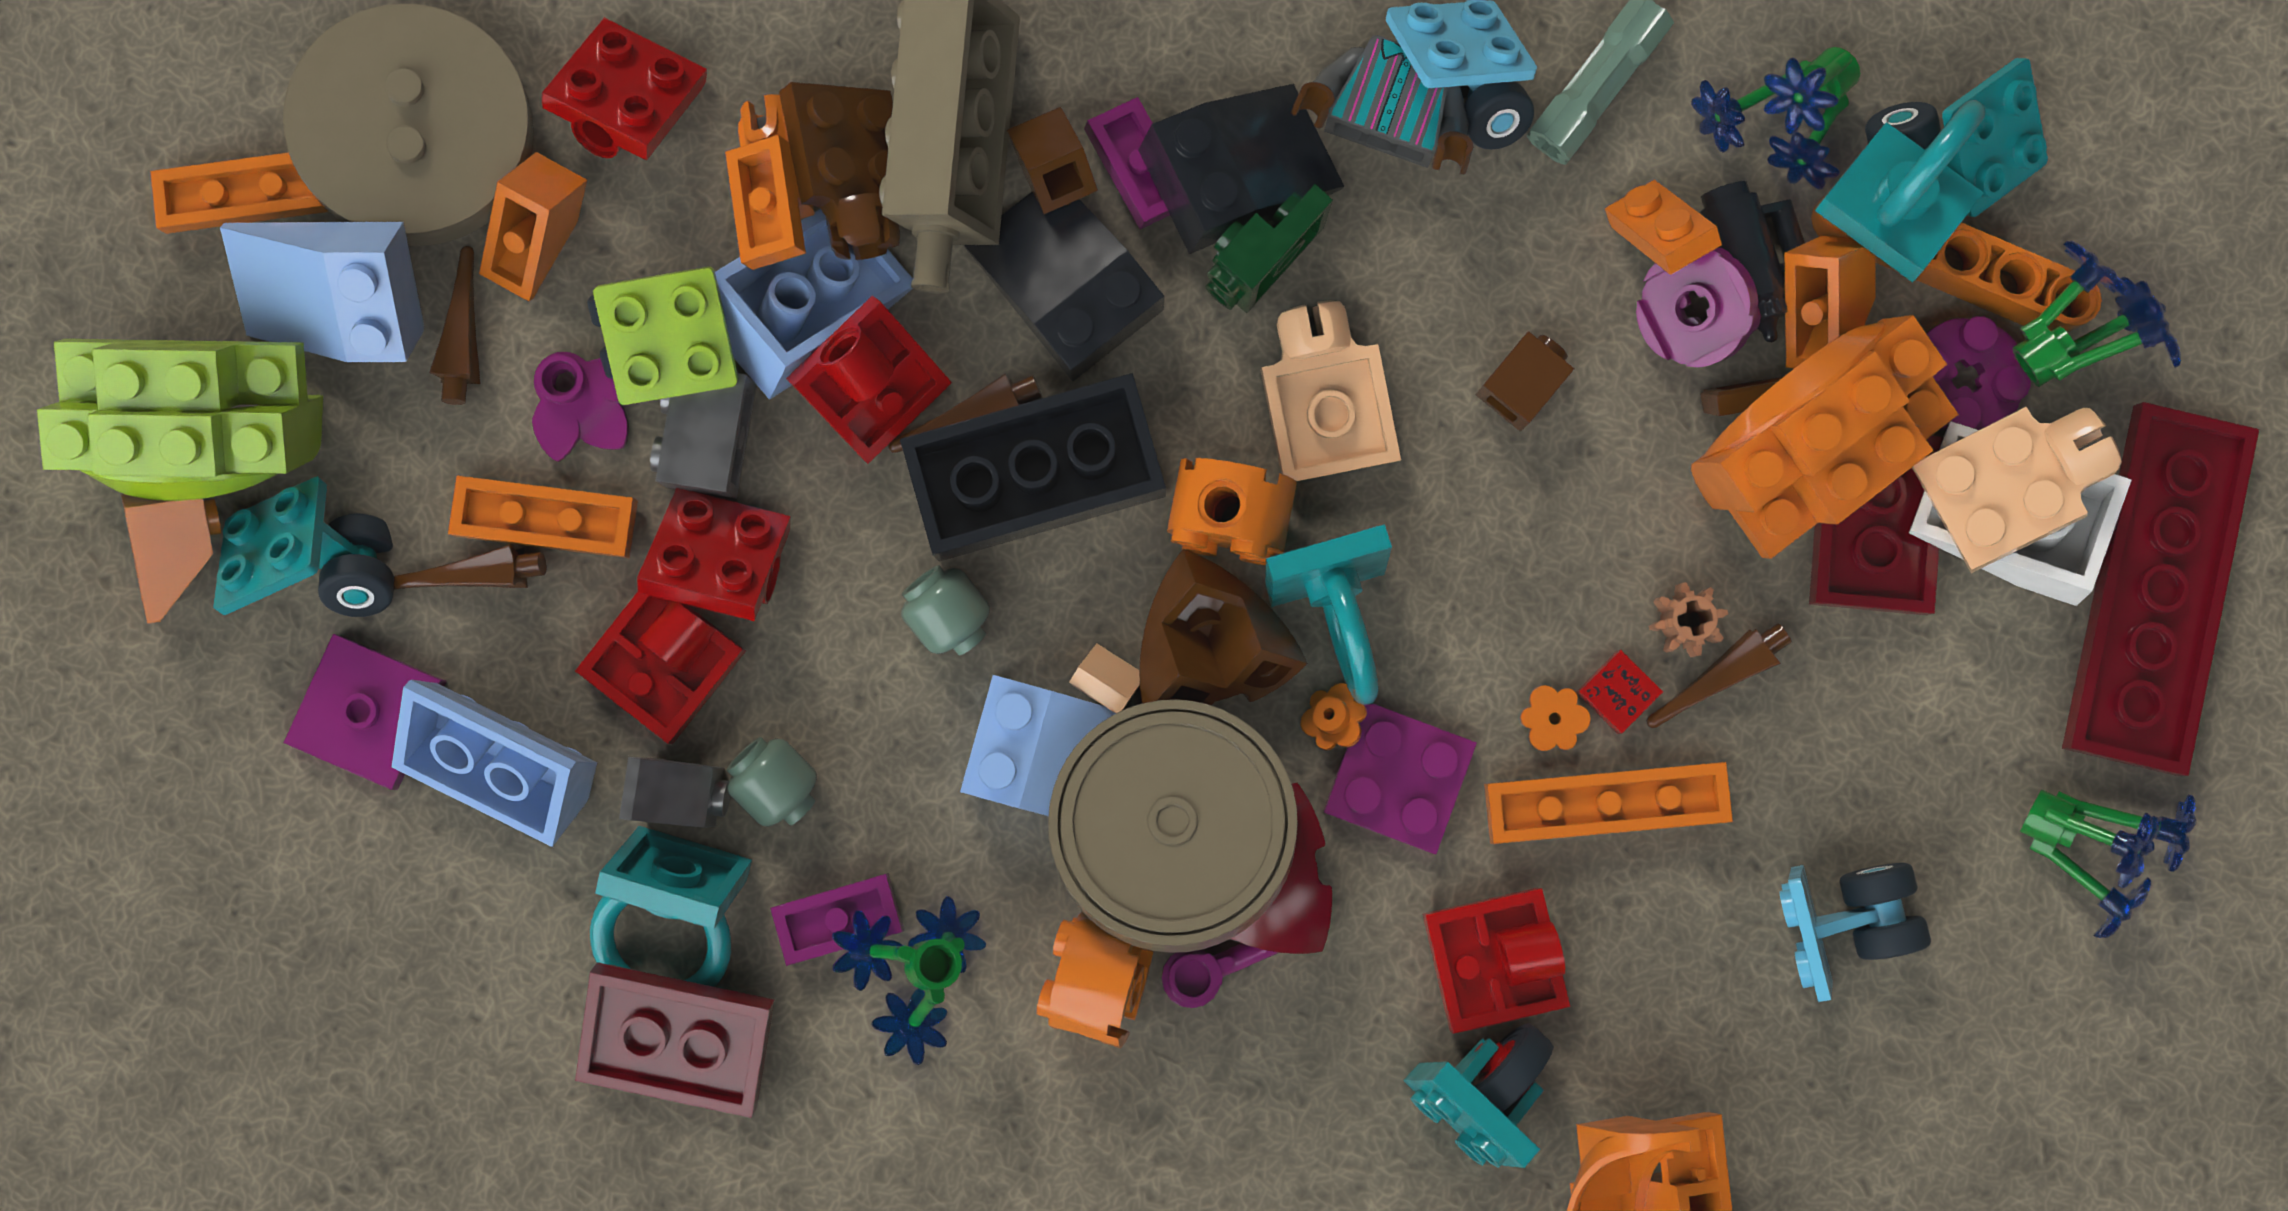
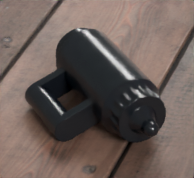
M1737 181L1720 186L1701 196L1704 209L1699 213L1717 226L1722 243L1718 248L1728 251L1733 258L1737 259L1747 269L1752 277L1758 294V308L1761 314L1760 324L1757 329L1762 332L1766 342L1772 343L1778 338L1776 330L1780 317L1785 316V313L1788 311L1785 302V263H1779L1765 218L1771 217L1783 256L1785 252L1805 243L1791 199L1761 205L1757 193H1750L1747 181Z

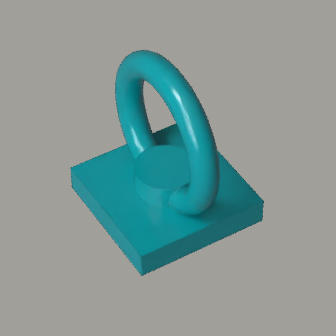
M1977 100L1965 102L1926 150L1886 122L1815 211L1913 283L1984 193L1947 166L1984 119L1986 112L1984 105Z
M1385 524L1266 558L1265 586L1271 606L1274 607L1308 597L1311 607H1323L1330 638L1344 680L1354 700L1363 705H1369L1376 700L1379 686L1370 641L1355 596L1363 591L1361 581L1385 575L1392 549Z
M638 826L599 873L595 894L601 895L602 898L594 910L590 925V944L596 963L631 969L620 956L614 936L615 923L618 916L627 905L631 904L644 908L650 913L663 918L681 919L701 925L707 939V954L700 969L694 975L685 979V981L716 987L727 970L731 956V933L724 914L745 885L752 859Z

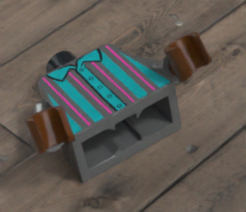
M1373 35L1366 48L1351 47L1321 70L1313 82L1304 84L1292 108L1291 113L1294 116L1301 109L1313 111L1318 116L1314 127L1319 129L1324 126L1327 119L1324 132L1426 168H1428L1433 158L1432 168L1435 170H1440L1442 160L1447 159L1457 162L1461 166L1460 174H1466L1474 148L1472 140L1468 137L1469 123L1460 86L1425 87L1398 41L1379 35Z

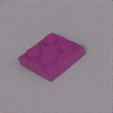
M1373 703L1365 705L1367 715L1359 723L1362 730L1360 740L1354 746L1346 747L1323 813L1436 855L1477 742Z

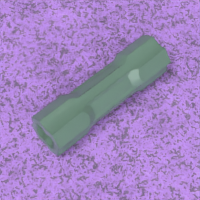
M1629 0L1608 27L1601 42L1562 93L1555 96L1527 134L1531 144L1555 162L1566 165L1592 132L1599 117L1638 66L1647 60L1674 24L1667 10L1652 0Z

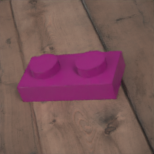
M1136 97L1087 120L1084 131L1141 230L1170 216L1138 151L1153 123L1141 101Z
M889 873L770 908L786 966L905 931Z

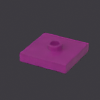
M332 634L283 743L390 790H398L405 774L391 766L403 687L409 680L438 683L444 687L447 681L344 636Z

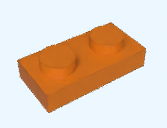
M1655 179L1646 185L1630 190L1625 197L1605 208L1611 227L1670 275L1722 245L1715 224Z

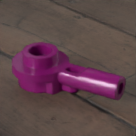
M1242 943L1213 956L1204 950L1176 952L1168 958L1163 966L1161 976L1163 990L1171 1001L1181 1007H1201L1214 999L1220 985H1222L1223 977L1276 955L1278 952L1262 950Z

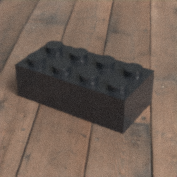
M1133 373L900 439L931 552L939 562L1166 497V486Z

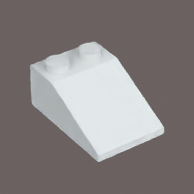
M1950 421L1939 450L1979 430ZM2114 474L2086 488L2081 494V499L2088 511L2087 517L1981 569L2018 587L2077 606L2094 588L2131 479ZM1924 490L1909 533L1963 559Z

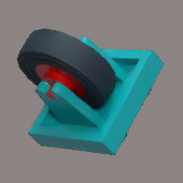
M1526 1023L1509 1033L1499 1043L1495 1044L1490 1038L1486 1041L1481 1039L1455 1068L1449 1062L1419 1063L1403 1081L1415 1092L1410 1099L1424 1115L1435 1123H1439L1443 1118L1460 1134L1455 1143L1473 1161L1481 1166L1488 1161L1497 1168L1501 1165L1525 1168L1539 1152L1540 1148L1517 1125L1544 1091L1535 1082V1079L1550 1059L1554 1046L1536 1027Z

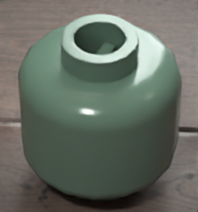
M937 565L918 577L902 593L906 602L903 605L901 617L929 652L942 654L954 649L958 656L975 647L986 636V632L981 626L989 616L990 605L961 569L951 568L944 571L940 565Z
M762 737L757 738L731 762L726 770L732 776L727 786L729 795L762 826L770 827L783 819L791 826L799 821L816 801L810 795L817 780L815 769L783 739L775 738L766 742Z

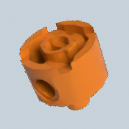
M1187 458L1181 459L1167 532L1172 534L1171 542L1182 545L1181 550L1185 549L1198 555L1213 557L1217 555L1218 547L1228 548L1231 553L1240 555L1239 560L1266 566V558L1283 554L1297 485L1296 480L1279 473L1276 485L1266 482L1267 469L1207 458H1196L1195 465H1193V461ZM1240 504L1238 514L1232 520L1222 522L1224 511L1231 505Z
M1083 912L1077 918L1074 917L1072 921L1063 920L1057 931L1053 946V955L1061 957L1055 981L1047 979L1042 987L1037 1004V1015L1048 1018V1025L1051 1028L1078 1033L1104 1044L1122 1048L1130 1032L1120 1029L1123 1017L1134 1021L1136 1019L1154 951L1133 946L1111 936L1092 922Z

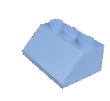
M409 680L403 687L391 767L553 847L586 804L590 795L597 762L583 756L575 749L565 747L529 729L520 722L512 721L476 703L468 696L460 695L438 683Z

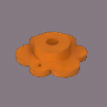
M1344 683L1334 685L1328 693L1321 690L1313 693L1310 698L1312 708L1308 709L1301 718L1300 724L1303 732L1310 737H1316L1317 746L1323 750H1331L1336 744L1342 747L1354 746L1360 740L1362 734L1359 723L1367 715L1365 705L1359 704L1354 700L1347 684Z
M1543 685L1531 692L1529 698L1531 707L1522 711L1520 720L1526 728H1530L1529 741L1535 749L1548 751L1556 745L1563 750L1571 749L1577 742L1576 734L1583 733L1588 729L1591 721L1590 714L1585 707L1576 705L1578 696L1574 690L1564 688L1557 692L1554 688ZM1552 713L1558 716V722L1555 725L1549 721V716Z

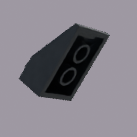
M1294 83L1205 102L1153 123L1149 128L1138 151L1189 254L1215 244L1223 233L1237 220L1245 226L1256 213L1266 222L1272 220L1276 211L1294 192L1303 198L1316 184L1329 196L1344 188V184L1316 127H1314L1307 109L1299 110L1296 116L1291 113L1299 94Z
M1031 192L1001 215L999 245H964L966 250L1072 381L1080 377L1164 310L1165 296L1129 251L1080 199L1044 214L1036 197Z

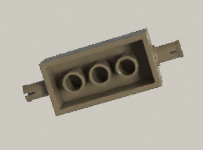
M902 0L898 6L897 22L900 29L898 58L893 62L891 79L894 87L892 117L888 119L885 130L888 146L886 175L880 184L879 194L883 207L882 215L910 230L912 235L917 237L911 288H915L918 291L929 293H947L950 291L949 276L952 245H999L1009 141L1007 130L1010 129L1020 16L1001 0Z

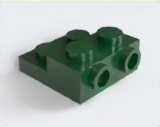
M1314 184L1303 198L1294 192L1280 206L1272 217V220L1275 222L1273 227L1257 213L1245 226L1238 220L1235 221L1214 246L1217 254L1212 260L1215 265L1207 272L1210 281L1205 286L1206 290L1225 308L1232 310L1235 305H1238L1244 312L1248 313L1324 229L1333 199Z

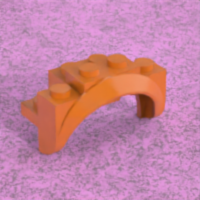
M1914 315L1885 318L1877 323L1852 329L1795 367L1740 414L1713 442L1705 454L1692 463L1691 471L1693 478L1712 509L1729 510L1760 556L1772 559L1817 523L1839 524L1933 452L1926 439L1959 415L1933 378V375L1944 368L1947 363Z
M1703 1112L1657 1121L1623 1116L1576 1124L1581 1165L1575 1182L1570 1183L1571 1197L1567 1211H1732L1722 1114ZM1660 1162L1661 1172L1653 1173Z

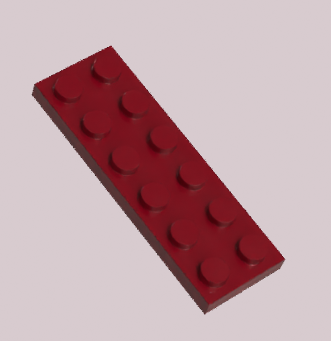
M2146 402L2133 406L2119 476L2131 479V483L2098 573L2062 749L2174 776H2189L2260 429Z

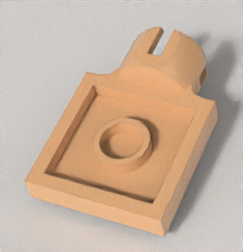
M1319 301L1317 306L1313 307L1312 311L1317 332L1315 337H1312L1305 304L1282 312L1277 321V330L1282 350L1281 359L1274 365L1265 366L1260 369L1281 474L1299 482L1401 461L1379 345L1362 346L1355 343L1351 337L1345 306L1340 301Z
M2026 406L1923 458L1912 467L1971 573L2087 517L2088 511L2082 503L2081 494L2086 488L2114 475L2122 463L2119 449L2112 436L2081 451L2078 450L2103 436L2100 429L2106 425L2093 410L2081 408L2052 423H2039L2032 417Z

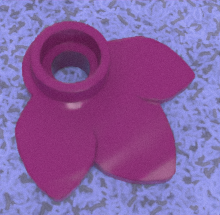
M556 352L544 358L534 374V388L540 398V402L533 414L532 426L534 434L545 453L553 460L561 462L580 439L589 445L601 449H623L628 438L629 423L626 413L618 401L614 381L605 375L601 359L585 361L580 356L571 352ZM564 372H571L575 378L573 388L567 392H559L556 388L557 377Z

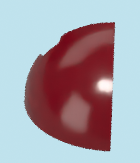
M1297 782L1291 784L1297 807V835L1294 858L1287 880L1267 911L1250 927L1231 939L1267 951L1310 954L1323 952L1327 941L1332 914V887L1330 885H1323L1318 878L1315 853L1318 849L1325 846V839L1315 811L1305 792Z

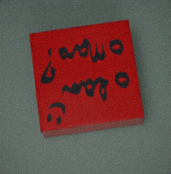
M1618 650L1576 693L1617 734H1622L1663 691L1622 650Z

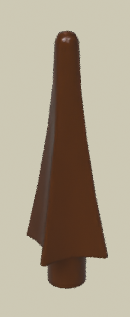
M463 246L460 251L450 306L429 372L441 378L440 383H443L441 401L452 405H463L466 403L467 384H481L474 312V250L470 246Z
M1004 374L940 416L895 438L888 444L889 450L892 453L903 451L900 442L902 438L1041 398L1042 393L1034 375L1013 383Z
M509 544L439 567L395 575L394 590L443 586L528 588V577L546 574V559L542 552L524 554V548L515 550Z
M1779 623L1761 635L1757 629L1753 632L1751 630L1747 631L1694 682L1651 714L1646 720L1647 726L1657 728L1706 698L1781 664L1774 654L1792 643L1790 636Z

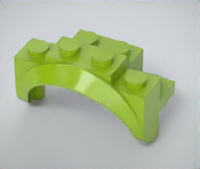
M61 339L54 341L59 402L37 409L43 470H80L111 489L132 497L161 501H183L220 496L254 486L279 473L286 474L312 461L319 452L322 438L323 395H307L304 342ZM237 405H256V406H247V407H236V408H232V407H235V406H237Z

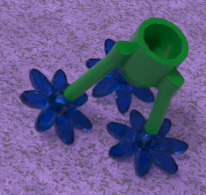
M1839 47L1827 48L1812 62L1803 60L1799 63L1797 59L1790 58L1786 63L1784 75L1767 74L1764 77L1765 85L1737 100L1730 98V92L1727 87L1721 88L1716 94L1711 84L1704 80L1699 86L1701 97L1697 96L1691 101L1695 111L1702 117H1706L1700 123L1699 132L1702 135L1713 133L1714 142L1722 153L1729 149V143L1734 147L1741 148L1744 146V140L1735 126L1745 121V116L1742 112L1777 94L1778 96L1765 104L1764 111L1767 114H1779L1787 111L1785 130L1788 134H1792L1790 143L1779 137L1771 136L1769 145L1776 153L1770 154L1767 161L1770 165L1777 168H1789L1787 181L1790 184L1799 182L1804 176L1811 186L1818 190L1823 189L1826 184L1824 178H1835L1840 174V171L1835 166L1822 161L1830 153V149L1821 146L1820 143L1836 117L1849 105L1846 93L1859 82L1861 75L1860 66L1850 52ZM1818 108L1826 109L1823 115ZM1803 119L1813 129L1809 138H1804L1801 133L1796 132Z
M2066 241L2063 244L2066 247L2064 252L2081 264L2070 276L2073 282L2039 317L2020 328L2026 340L2012 348L2016 360L2029 379L2037 387H2040L2053 378L2060 381L2081 368L2143 344L2144 349L2155 347L2163 342L2174 368L2178 367L2181 363V352L2176 338L2170 332V323L2164 317L2166 306L2151 294L2148 283L2139 281L2135 285L2129 278L2117 277L2116 272L2112 268L2100 265L2095 253L2088 252L2083 246L2074 241ZM2099 281L2113 294L2115 292L2120 294L2115 298L2118 306L2122 308L2118 311L2117 318L2074 341L2061 326L2051 331L2048 329V326L2083 290L2089 293ZM2123 329L2135 332L2082 354L2079 353Z
M2041 789L2020 832L2034 838L2029 848L2030 850L2049 858L2100 899L2097 905L2109 915L2106 917L2107 920L2094 933V936L2096 938H2108L2116 933L2122 922L2131 918V909L2141 906L2146 901L2152 886L2151 880L2147 877L2136 889L2133 888L2125 896L2114 886L2111 889L2105 887L2056 847L2057 843L2070 848L2076 834L2080 833L2111 846L2112 853L2123 857L2116 868V872L2121 874L2117 886L2125 888L2134 880V877L2137 878L2143 873V856L2149 855L2155 849L2153 839L2169 843L2163 863L2169 864L2168 871L2174 872L2178 870L2183 861L2184 854L2190 849L2189 837L2186 834H2189L2197 824V819L2194 815L2196 800L2194 796L2188 794L2185 802L2179 801L2175 819L2163 816L2159 818L2156 816L2151 817L2148 813H2144L2142 817L2080 801L2060 791L2055 796ZM2088 816L2138 830L2136 834H2130L2122 830L2115 834L2086 822L2084 819Z
M946 896L943 899L939 918L927 910H917L916 918L928 932L912 937L908 942V946H903L900 942L894 940H883L891 924L889 916L880 917L870 928L868 919L860 910L855 911L852 916L854 934L845 931L832 933V940L839 947L848 951L835 961L832 970L836 973H843L854 968L853 983L856 990L862 991L866 987L871 971L883 981H890L892 979V972L885 959L898 960L904 963L907 979L913 986L918 988L910 997L908 1006L894 993H887L885 1001L893 1016L878 1017L871 1022V1026L874 1029L885 1033H893L884 1047V1055L886 1057L895 1055L906 1045L912 1062L916 1065H921L925 1053L924 1043L936 1048H943L947 1045L946 1038L939 1031L932 1028L946 1018L947 1010L942 1007L934 1008V1006L944 1001V988L951 986L958 979L959 974L966 971L967 965L963 949L977 951L986 947L983 939L977 935L967 933L980 918L978 910L966 912L956 919L955 903L950 896Z

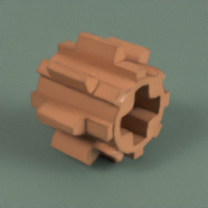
M1685 582L1675 585V596H1672L1673 600L1666 597H1659L1654 600L1653 603L1658 608L1657 611L1662 614L1660 621L1649 625V630L1663 631L1667 637L1664 641L1663 651L1666 653L1674 651L1680 644H1683V649L1687 650L1691 658L1702 654V645L1705 644L1704 640L1711 643L1722 642L1724 638L1719 632L1720 629L1716 626L1718 619L1728 615V610H1716L1715 606L1711 603L1714 599L1712 597L1714 589L1709 587L1695 596L1694 590L1690 591L1689 586ZM1686 611L1689 614L1697 613L1700 624L1691 627V629L1687 626L1680 627L1678 616L1686 613Z

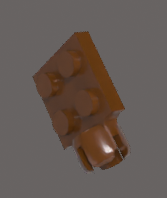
M790 82L779 91L801 204L819 207L826 216L831 249L836 257L844 260L851 259L848 244L853 245L855 260L869 259L886 254L889 246L893 248L900 244L899 224L882 215L883 207L879 194L880 184L886 175L888 146L885 130L888 119L892 117L893 100L891 90Z

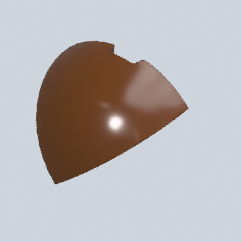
M1183 549L1163 578L1145 625L1139 670L1142 703L1159 700H1186L1212 706L1216 701L1239 694H1244L1249 702H1254L1287 683L1308 663L1289 629L1262 598L1219 565Z

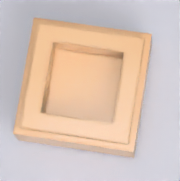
M1096 643L1079 665L1069 683L1112 712L1119 713L1123 711L1139 688L1140 677L1137 668Z

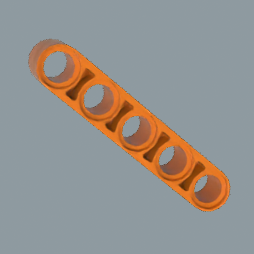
M1825 194L1813 208L1811 217L1813 229L1818 236L1851 238L1815 211L1827 194ZM1961 222L1916 280L2024 326L2039 317L2055 300L2056 293L2061 294L2081 273ZM1946 247L1953 248L1960 254L1963 260L1962 271L1956 270L1948 264L1945 258ZM1876 256L1877 264L1896 271ZM2001 270L2007 271L2015 278L2017 283L2016 294L2010 293L2001 284ZM2094 280L2070 303L2071 316L2066 317L2061 313L2048 326L2050 331L2061 326L2068 333L2096 317L2101 308L2102 297L2100 289Z

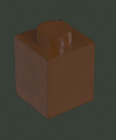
M1061 107L1007 130L1023 174L1044 214L1098 191L1084 148Z
M1528 331L1475 395L1521 432L1575 368L1565 361L1568 355L1558 343L1545 335H1540L1536 338Z

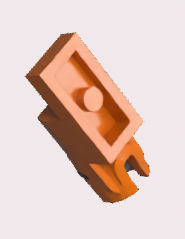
M777 94L764 95L766 116L755 114L754 104L750 101L743 103L740 109L741 118L738 123L740 147L725 152L740 260L742 264L752 270L806 254L801 219L815 214L813 205L801 204L780 95Z

